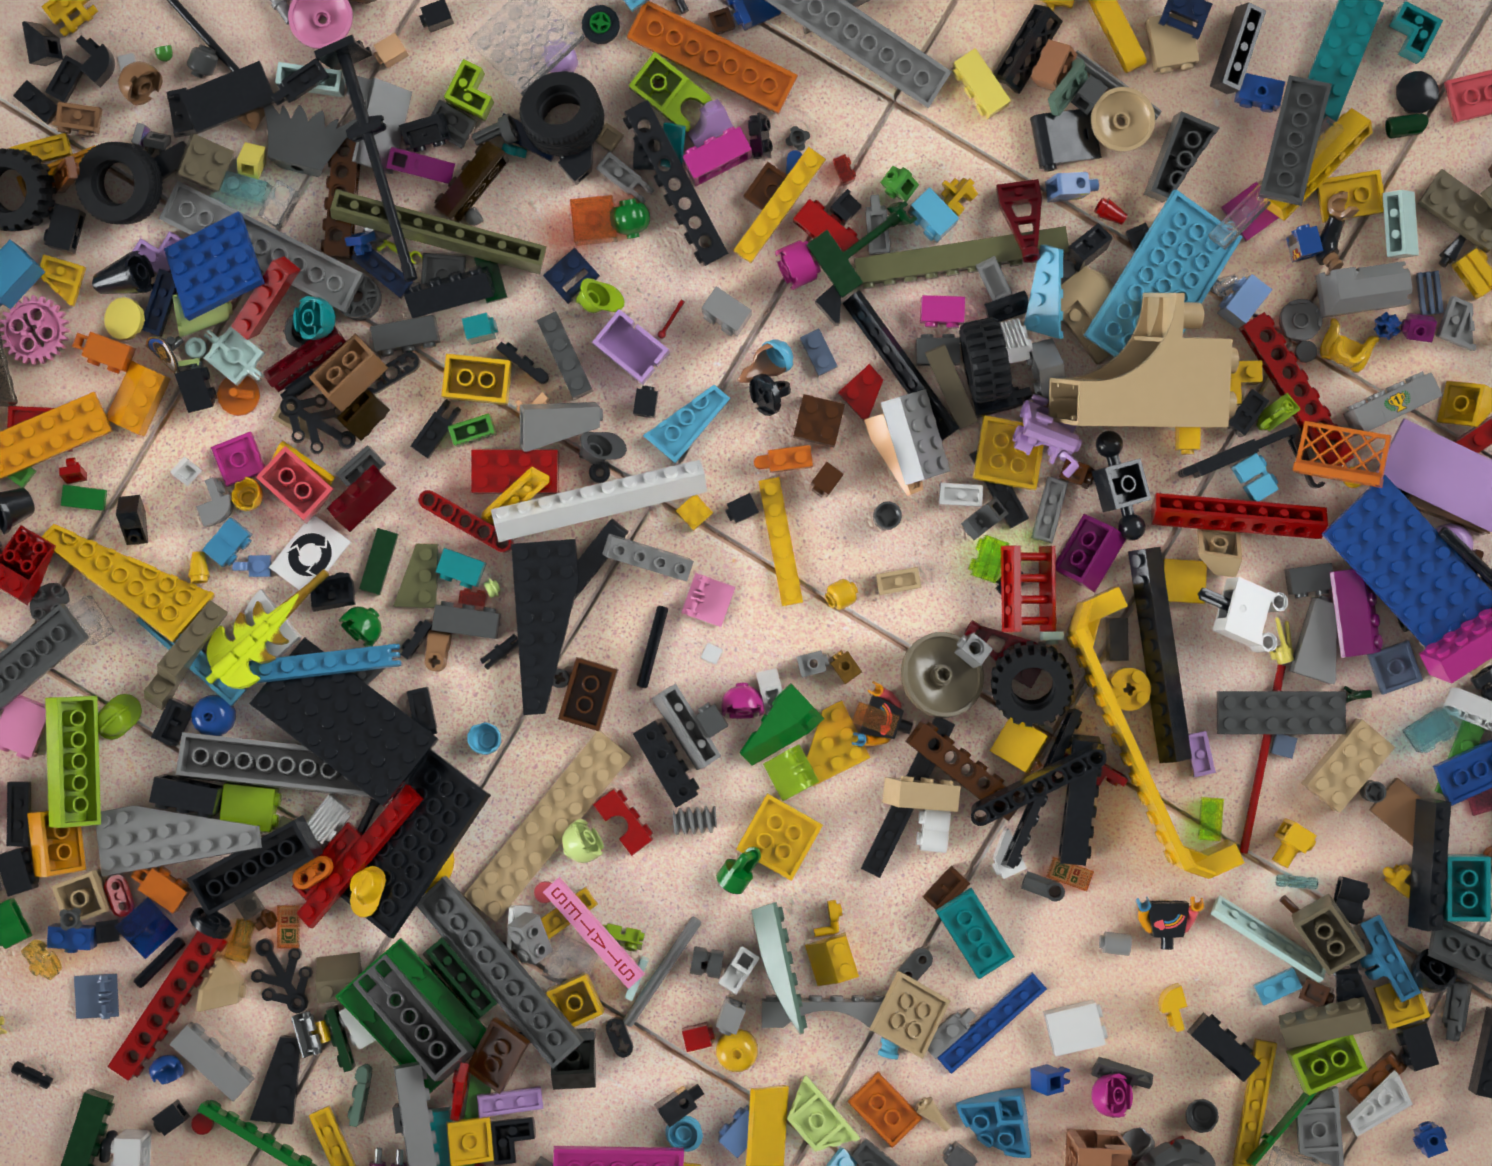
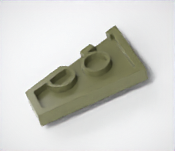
M439 544L415 545L393 607L435 608V604L437 605L438 573L436 569L438 566Z

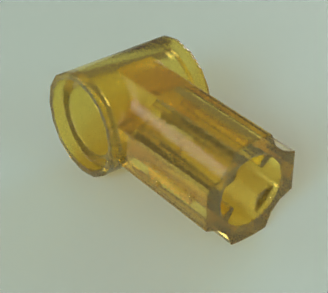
M237 918L232 938L225 950V959L244 964L247 963L252 946L250 943L255 928L254 923L256 922Z

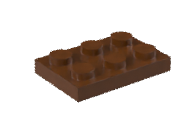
M495 1017L491 1020L468 1063L469 1073L498 1094L502 1093L530 1041Z

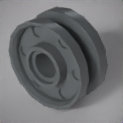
M365 275L356 292L363 294L362 299L359 302L352 300L346 313L341 311L346 317L353 320L364 321L373 317L378 312L382 303V294L379 287L370 277Z

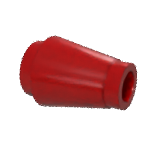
M1104 197L1100 199L1094 210L1098 217L1120 225L1125 222L1128 216L1111 199H1105Z

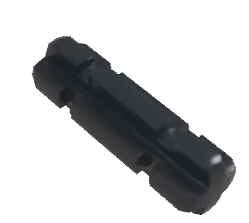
M19 1061L15 1062L12 1066L11 1072L13 1074L21 1075V1078L34 1084L38 1083L44 1089H48L53 1082L52 1077L48 1075L43 1076V1073L29 1066L24 1067L25 1064Z

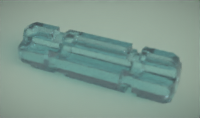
M1278 874L1275 879L1278 887L1287 886L1302 889L1307 887L1316 890L1319 883L1315 877H1308L1307 879V877L1288 875L1286 877L1285 875Z

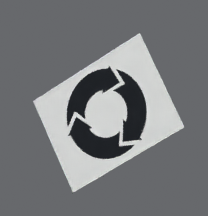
M314 515L307 524H303L269 568L300 590L323 569L328 572L351 541Z

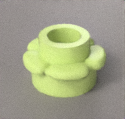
M488 578L489 581L483 584L490 598L499 597L498 592L501 589L496 579L491 581Z

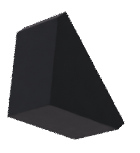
M832 285L815 300V304L834 326H839L841 295Z

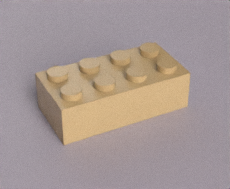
M1355 718L1346 729V734H1342L1301 784L1333 811L1340 813L1395 747L1363 719Z

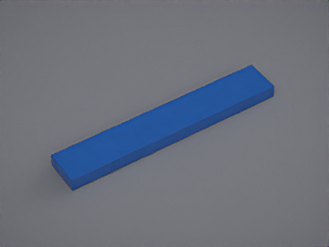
M1031 972L979 1018L963 1036L937 1059L952 1074L1046 991L1047 988Z

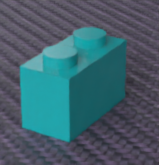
M487 312L462 318L466 339L471 345L496 339L495 333L498 332L497 323Z
M444 548L436 572L440 574L439 578L449 582H452V579L461 581L460 586L472 589V586H479L487 563Z

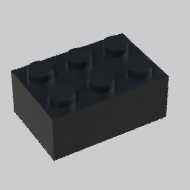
M163 774L154 777L149 802L155 803L156 808L168 809V807L177 808L176 811L180 813L198 812L197 816L210 818V816L220 813L223 785Z

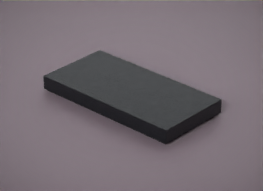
M260 61L180 93L197 134L275 103L271 97L274 94Z

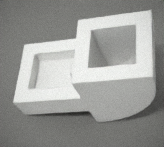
M741 946L728 964L729 966L718 984L737 995L760 957Z

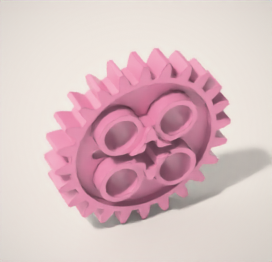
M35 295L31 296V300L23 296V303L18 301L16 307L10 309V313L3 312L7 318L6 320H0V323L4 324V327L0 328V331L4 333L0 340L6 341L3 348H10L8 354L11 356L15 355V360L20 361L23 358V363L28 364L31 360L33 365H37L39 359L40 363L46 364V357L53 361L52 354L60 356L58 348H66L62 341L69 340L68 337L64 336V333L70 332L69 329L64 328V325H67L69 321L62 319L66 313L58 312L61 307L59 305L53 306L54 301L49 299L46 302V298L43 296L39 300ZM41 310L42 317L36 321L34 318L35 313ZM25 314H27L29 322L24 317ZM22 321L23 329L21 331H17L16 325L17 323ZM31 325L37 327V328L35 329V332H36L37 335L31 333V332L34 331V329H33V327H32ZM48 329H52L53 335L50 339H46L45 333ZM39 338H40V339L43 341V343H44V346H43V347L41 346V342H40ZM29 340H33L34 346L28 350L27 343Z

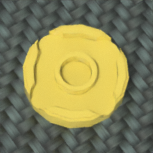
M126 297L117 298L106 309L104 316L105 327L112 337L124 341L131 340L143 329L145 322L144 311L136 300Z

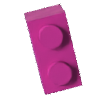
M922 295L920 324H925V327L936 328L938 324H946V328H959V325L964 323L965 297Z

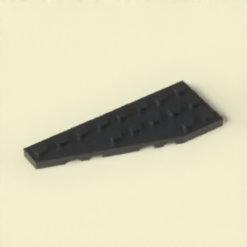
M576 539L511 544L523 715L546 714L571 610L573 609L579 585Z

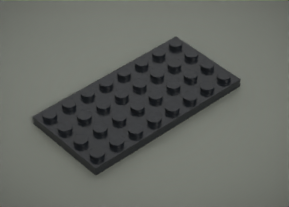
M304 637L289 656L321 653L324 651ZM351 672L267 682L249 703L383 807L386 806L439 740L435 735Z
M432 749L398 791L399 793L408 784L423 798L422 802L365 867L375 866L380 868L386 878L385 887L376 911L371 916L365 918L392 939L395 938L491 796V794ZM350 886L341 895V898L349 904L352 893Z

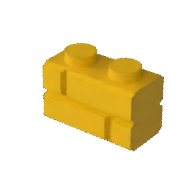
M1477 248L1451 264L1475 300L1492 290V268L1487 263V255Z

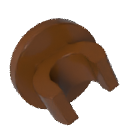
M264 909L261 911V916L256 919L257 922L254 923V926L258 931L265 927L273 929L276 927L277 917L273 911Z

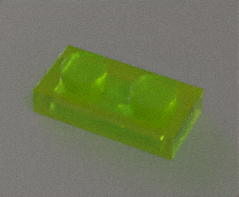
M1201 796L1199 840L1221 841L1223 798Z

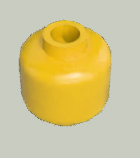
M840 579L827 587L825 598L831 608L843 610L856 602L858 589L853 582Z

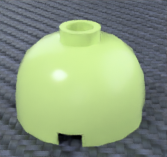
M582 819L574 821L565 830L562 837L563 851L568 858L576 862L588 863L603 854L601 850L604 848V844L596 829L593 827L590 830L586 826L588 822Z

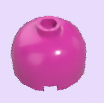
M737 683L736 687L730 688L722 698L721 706L724 717L727 713L732 719L754 718V713L759 712V716L764 714V703L761 693L754 687L748 686V683Z
M1103 1075L1095 1081L1092 1087L1091 1098L1094 1108L1100 1114L1111 1118L1124 1117L1126 1110L1131 1108L1133 1101L1132 1087L1126 1083L1124 1079L1127 1078L1124 1075Z

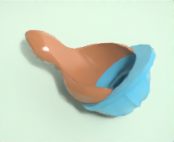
M778 339L764 342L755 352L753 363L743 369L741 375L737 378L738 381L749 383L754 379V376L759 374H766L771 377L789 371L793 367L791 347L786 342Z

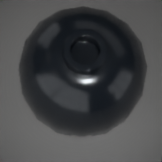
M1425 949L1414 959L1411 965V974L1417 986L1423 991L1441 993L1454 984L1457 978V973L1455 974L1454 972L1455 967L1428 956L1429 949Z

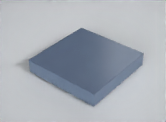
M1409 640L1381 649V652L1367 654L1381 695L1423 681Z

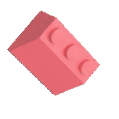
M286 446L256 476L262 485L306 524L321 509L334 490Z

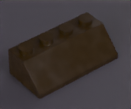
M489 141L485 144L481 143L475 150L476 155L471 161L467 160L462 166L461 174L451 179L448 184V190L436 198L434 202L436 211L446 219L460 223L467 211L472 208L509 162L506 153Z

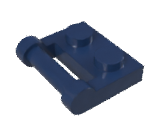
M1167 0L1158 24L1162 26L1166 24L1192 35V38L1198 40L1213 3L1205 0ZM1171 12L1196 22L1197 25L1194 27L1169 16V13Z
M573 248L548 270L543 277L569 304L573 301L572 298L581 291V282L584 279L597 280L600 275L578 250ZM585 269L588 273L566 292L563 287Z

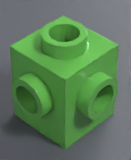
M895 166L890 168L880 182L886 188L884 192L893 199L898 197L906 202L919 186L909 170L904 167L899 169Z

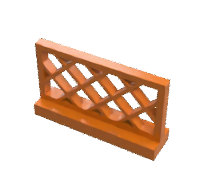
M1305 421L1296 462H1294L1292 470L1299 474L1382 488L1392 436ZM1309 427L1318 428L1322 434L1312 442L1307 436ZM1333 431H1338L1343 439L1332 445L1327 435ZM1354 435H1361L1365 443L1354 449L1348 439ZM1325 438L1330 448L1319 454L1314 444ZM1377 438L1385 439L1384 448L1376 453L1370 443ZM1346 441L1352 451L1341 458L1335 448ZM1368 445L1374 455L1362 461L1357 452ZM1312 447L1317 456L1310 461L1302 460L1303 452ZM1333 450L1339 460L1331 465L1326 464L1322 457ZM1355 454L1360 464L1354 468H1348L1344 460ZM1377 458L1380 463L1379 473L1370 472L1365 464ZM1339 463H1342L1344 467H1342V466H1336V465H1338Z

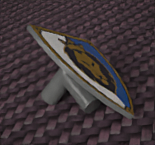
M150 336L146 341V347L175 373L178 362L173 351L184 342L183 339L179 336L176 338L170 336L167 339L159 336Z

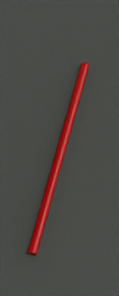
M1277 665L1272 691H1281L1286 666ZM1263 734L1239 850L1240 853L1248 854L1272 734Z

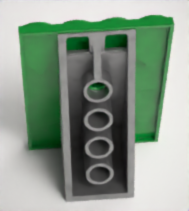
M402 938L396 941L335 996L399 1065L417 1061L427 1072L424 1086L429 1088L430 1094L460 1067L461 1062L465 1063L473 1056L487 1030L480 1020L476 1019L462 1001Z

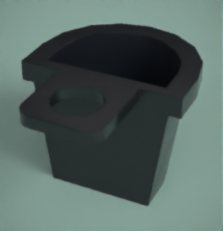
M23 487L0 492V529L3 534H7L13 526L32 516L35 511L32 497Z

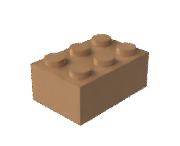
M355 333L309 378L324 396L343 412L388 367Z

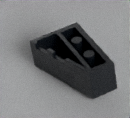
M1203 1012L1187 1032L1240 1080L1245 1082L1261 1062L1251 1055L1253 1050L1244 1042L1240 1045L1235 1040L1237 1036L1230 1029L1227 1028L1224 1031L1219 1026L1221 1021L1213 1014L1208 1017Z

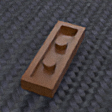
M74 156L64 157L53 171L56 193H65L80 175L79 164L75 163Z

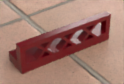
M334 326L333 331L328 336L318 340L310 339L269 367L263 374L269 385L274 387L279 393L285 389L286 385L309 369L315 368L329 359L346 342V339Z

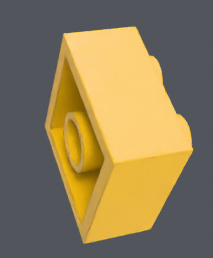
M698 495L691 496L676 510L693 531L713 514Z

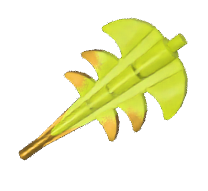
M323 569L307 585L269 614L265 612L262 603L257 601L253 608V620L255 623L253 626L248 625L245 614L240 612L233 626L234 641H230L226 636L225 628L219 626L207 645V659L212 673L206 677V680L213 684L219 678L222 683L234 689H244L257 683L260 677L252 673L249 661L253 660L257 663L265 664L276 660V657L267 651L265 643L267 641L276 645L289 643V640L281 634L279 628L307 596L330 574Z

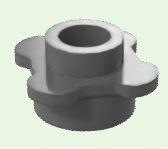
M793 126L790 130V136L786 138V144L802 151L805 149L806 141L810 138V133L797 126Z
M79 908L61 910L59 913L61 928L65 931L71 928H81L83 925L82 921H80L81 910Z

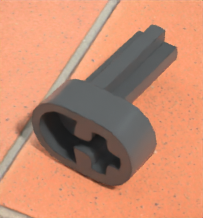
M506 114L499 117L497 123L474 133L472 139L478 146L502 135L505 142L511 145L519 141L520 137L512 116Z

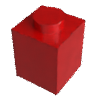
M707 1022L682 1028L687 1052L712 1046V1040L715 1039L713 1027H708Z

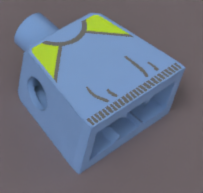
M1088 172L1057 173L1045 181L1047 203L1082 199L1090 194L1091 191L1099 190L1098 178L1089 179Z

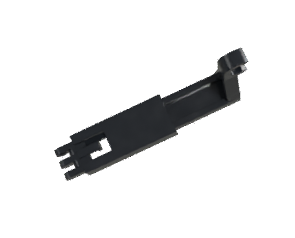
M1294 424L1256 441L1255 439L1249 440L1179 470L1178 476L1184 478L1193 474L1194 478L1201 477L1260 452V448L1286 437L1290 438L1287 441L1297 458L1301 440L1300 431L1297 424ZM1305 450L1303 452L1302 460L1310 461L1308 453ZM1304 474L1311 488L1317 489L1325 485V482L1322 481L1316 484L1312 476Z

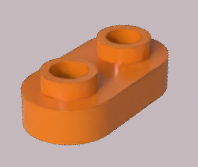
M318 856L293 873L292 881L294 886L298 889L311 888L332 873L333 863L326 856ZM322 863L326 866L324 871L321 870ZM305 874L308 876L307 882L303 880Z

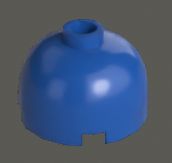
M208 695L201 698L194 705L191 713L192 723L200 734L222 736L234 726L236 710L234 706H230L219 695Z

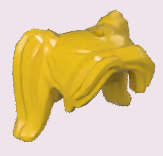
M1332 318L1330 320V327L1320 346V356L1323 359L1333 360L1345 367H1349L1354 373H1359L1366 366L1375 344L1379 342V337L1369 336L1363 344H1360L1357 341L1339 335L1340 323L1336 318Z

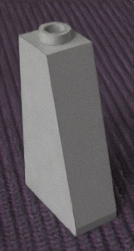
M596 402L520 405V447L524 452L598 429L600 428V421H603V410Z
M1319 595L1318 598H1311L1293 655L1294 660L1291 662L1289 671L1335 685L1337 623L1334 603H1331V598Z

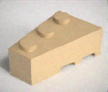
M901 776V778L885 777L882 803L902 808L958 812L961 786L954 785L953 780L941 779L939 783L933 782L934 779L921 777L920 781L914 780V777Z

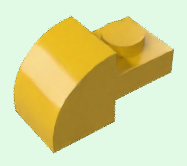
M1175 983L1162 991L1158 1000V1008L1161 1013H1169L1166 1015L1169 1027H1172L1176 1032L1185 1030L1179 1009L1188 1006L1182 986L1179 983Z

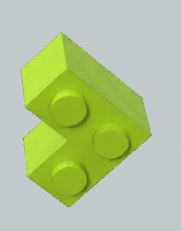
M463 59L444 98L447 103L486 121L494 101L491 96L477 90L485 76L483 69Z

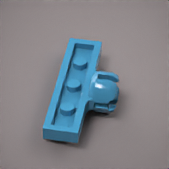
M1376 915L1360 923L1359 925L1372 948L1370 954L1361 958V966L1367 969L1375 965V967L1365 971L1367 977L1370 980H1377L1386 976L1400 1002L1420 994L1421 991L1381 916Z

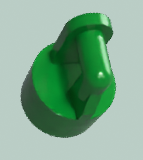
M750 847L737 860L727 859L716 874L718 884L731 894H742L753 879L752 870L761 858L760 850L757 847Z

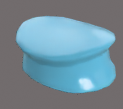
M685 1116L673 1126L669 1127L667 1125L665 1129L667 1141L673 1148H684V1152H690L697 1149L702 1143L703 1133L701 1125L691 1116Z

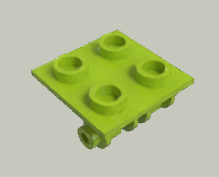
M800 744L763 763L782 801L819 782Z

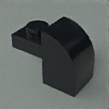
M81 35L76 42L91 56L79 69L101 88L114 72V56L103 43L99 46L91 38L86 40Z

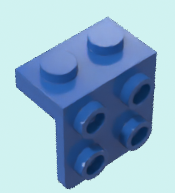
M727 0L728 5H732L735 10L733 15L737 24H741L744 31L781 14L780 10L765 0Z

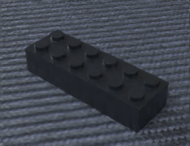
M303 815L262 837V848L233 853L187 878L207 916L323 853Z

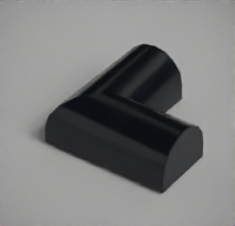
M534 1117L490 1121L494 1165L516 1163L514 1141L536 1138Z

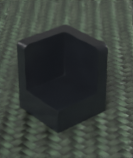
M849 189L830 207V212L836 215L844 225L862 207L850 195L851 191Z

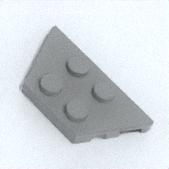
M1332 1086L1312 1098L1296 1117L1298 1152L1324 1164L1344 1166L1339 1091L1337 1086Z

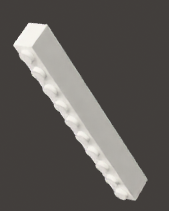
M696 460L491 509L498 542L706 493V478L701 461Z

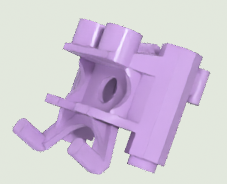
M1033 394L1031 399L1033 402L1026 400L1020 411V417L1024 418V427L1018 425L1013 435L1014 448L1026 452V455H1030L1033 446H1049L1047 454L1050 455L1049 462L1051 464H1054L1056 457H1059L1063 462L1066 461V458L1071 462L1062 472L1069 478L1079 468L1078 461L1072 454L1075 451H1079L1082 439H1079V435L1073 434L1076 425L1054 422L1053 417L1048 416L1049 408L1043 405H1047L1049 399Z

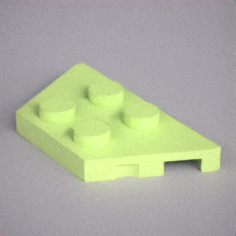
M805 1075L787 1116V1120L815 1152L830 1146L835 1147L842 1143L858 1141L860 1136L811 1079Z

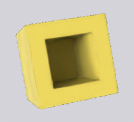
M245 142L237 158L238 175L259 180L266 164V147Z

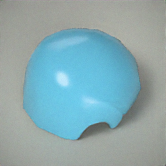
M487 722L473 725L467 734V743L473 751L481 755L494 753L502 742L501 733L498 728Z

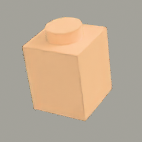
M396 33L373 45L377 51L373 53L379 64L384 63L387 69L409 56Z

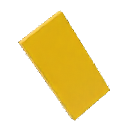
M778 1085L751 1088L746 1166H784L789 1086Z

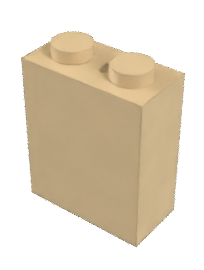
M1174 13L1169 14L1170 17L1193 26V21ZM1161 15L1148 17L1145 27L1153 72L1168 74L1173 72V69L1181 68V71L1193 69L1199 62L1196 39L1192 38V35L1166 24L1164 26L1158 24Z

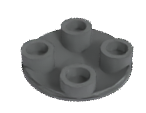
M48 583L41 586L30 601L32 618L39 622L62 603L68 608L70 602L68 591L58 583Z

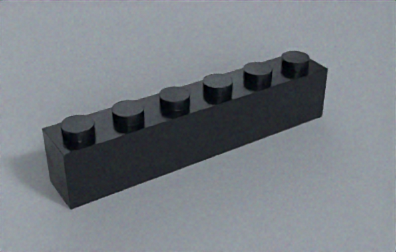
M1073 734L1071 754L1090 744H1101L1099 736ZM1093 752L1091 754L1093 759H1099L1102 756L1100 752ZM1076 761L1071 766L1074 769H1079L1083 764ZM1102 767L1067 784L1058 854L1061 864L1086 866L1087 859L1091 858L1089 838L1093 839L1094 826H1091L1092 818H1096L1097 807L1094 805V799L1099 796V785H1096L1097 777H1101Z
M1433 798L1416 799L1408 927L1424 931L1443 930L1451 802Z

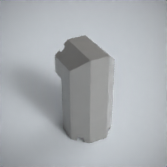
M1405 261L1358 267L1357 269L1356 267L1331 270L1330 275H1325V272L1316 275L1321 318L1402 307L1411 304V299H1407L1408 294H1412L1413 288L1410 271L1408 268H1403L1406 265Z

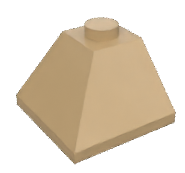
M1197 529L1198 553L1201 560L1215 575L1236 577L1242 562L1240 532Z

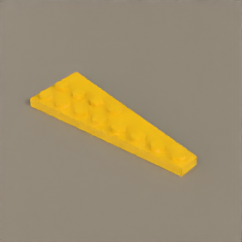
M53 524L42 535V538L56 545L55 554L172 643L186 630L209 600L215 597L211 591L183 581L172 574L169 575L162 572L156 567L133 557L118 553L112 548L104 547L93 540L83 538L56 524Z

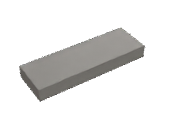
M1047 476L1031 536L1032 539L1053 543L1068 481Z

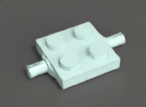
M231 326L219 337L211 330L206 331L212 338L206 333L204 337L213 344L204 359L238 386L248 375L253 376L258 382L262 379L256 374L264 378V374L257 370L256 366L265 353L257 346L246 340Z

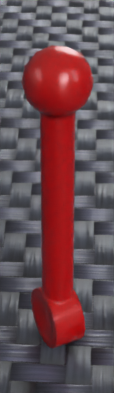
M682 299L664 328L658 332L660 339L665 338V332L684 305L685 301Z

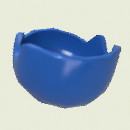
M164 1055L153 1061L149 1067V1074L153 1082H156L155 1079H157L164 1085L180 1078L184 1074V1067L178 1057Z

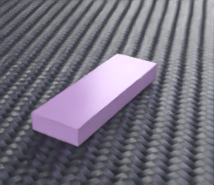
M541 1086L508 1090L500 1094L494 1092L477 1095L479 1118L543 1109Z

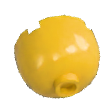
M738 1029L736 1035L732 1033L730 1036L722 1034L719 1037L716 1045V1056L719 1063L726 1070L743 1072L755 1063L758 1056V1044L755 1037L749 1031Z

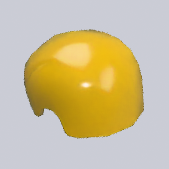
M245 477L243 481L236 482L231 492V501L237 509L243 511L256 509L263 500V489L260 484L249 477Z

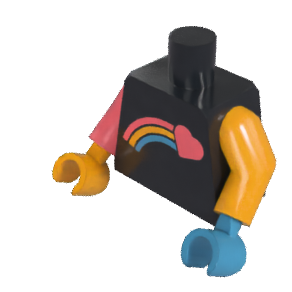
M872 681L876 686L873 691L867 690L872 696L860 733H853V735L858 736V741L856 743L852 742L856 746L886 744L891 739H895L897 731L910 734L913 722L902 719L904 710L901 709L902 705L893 692L875 681Z
M1194 896L1190 897V906L1185 900L1149 901V898L1146 897V901L1141 903L1139 898L1136 899L1139 922L1151 936L1161 938V949L1163 950L1174 949L1173 938L1184 937L1185 933L1190 930L1195 922L1199 911L1204 908L1203 898L1195 903Z

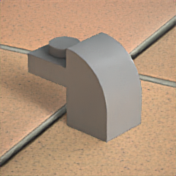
M213 477L205 480L212 501L196 506L204 527H211L225 521L231 515L234 508L231 495H223L225 488L222 481H218L217 478Z

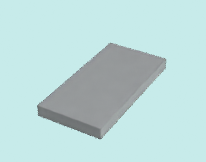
M372 78L366 108L369 116L382 115L384 117L382 122L387 125L385 131L374 135L385 173L393 174V170L386 168L391 147L399 149L402 137L399 125L404 124L406 121L412 91L377 78ZM364 140L356 142L352 161L372 168Z

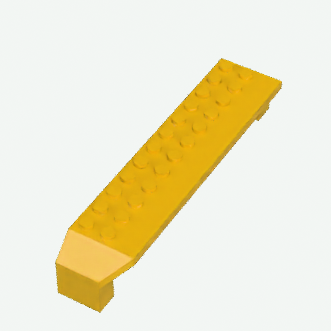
M1111 587L1077 603L1067 629L1069 635L1066 637L1067 642L1077 652L1075 656L1077 664L1080 668H1084L1086 672L1084 679L1088 687H1092L1095 692L1092 695L1096 705L1100 706L1104 712L1101 715L1106 726L1111 727L1113 732L1110 734L1115 746L1118 745L1122 753H1119L1121 761L1131 771L1128 773L1132 784H1136L1139 789L1137 796L1141 804H1145L1148 809L1146 816L1149 822L1153 823L1157 829L1154 833L1158 842L1165 846L1166 850L1163 853L1168 863L1171 862L1172 865L1184 871L1211 879L1244 864V860L1236 843L1227 839L1200 852L1183 846L1093 649L1100 619L1128 606L1120 587Z

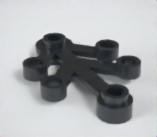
M318 394L313 398L299 400L294 396L285 397L280 403V410L283 415L290 419L293 431L291 438L295 443H301L305 438V433L300 429L298 419L300 417L306 421L311 440L310 451L313 454H320L324 448L323 443L319 439L317 428L338 440L339 446L343 449H351L354 446L356 437L350 431L340 432L322 421L329 418L337 419L338 415H336L335 410L338 408L336 406L334 409L314 413L304 410V408L312 406L317 408L325 407L327 398L323 394ZM322 398L324 399V404H318L316 400ZM293 404L295 409L292 411L288 410L287 405ZM300 433L302 438L296 439L294 434ZM348 438L350 444H344L342 439ZM318 444L321 449L316 451L313 449V445Z
M269 938L261 939L256 944V952L260 956H266L277 976L266 974L262 969H256L251 974L252 981L283 987L288 995L276 993L273 988L268 987L263 990L262 998L265 1001L273 1000L287 1004L288 1009L293 1013L303 1012L309 1003L305 990L308 979L313 974L312 968L310 966H303L299 970L300 980L297 989H295L292 980L297 961L302 957L301 949L294 947L288 952L289 960L285 972L273 951V941ZM263 943L269 944V950L263 949ZM292 951L298 952V958L292 956ZM303 969L309 971V976L302 974ZM256 972L262 975L261 979L255 978ZM266 991L272 992L271 998L266 997ZM296 998L301 1000L300 1006L295 1004Z

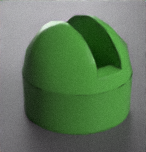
M171 45L154 48L157 58L161 61L167 62L173 56Z

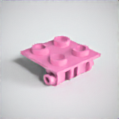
M695 573L681 613L722 627L735 587Z

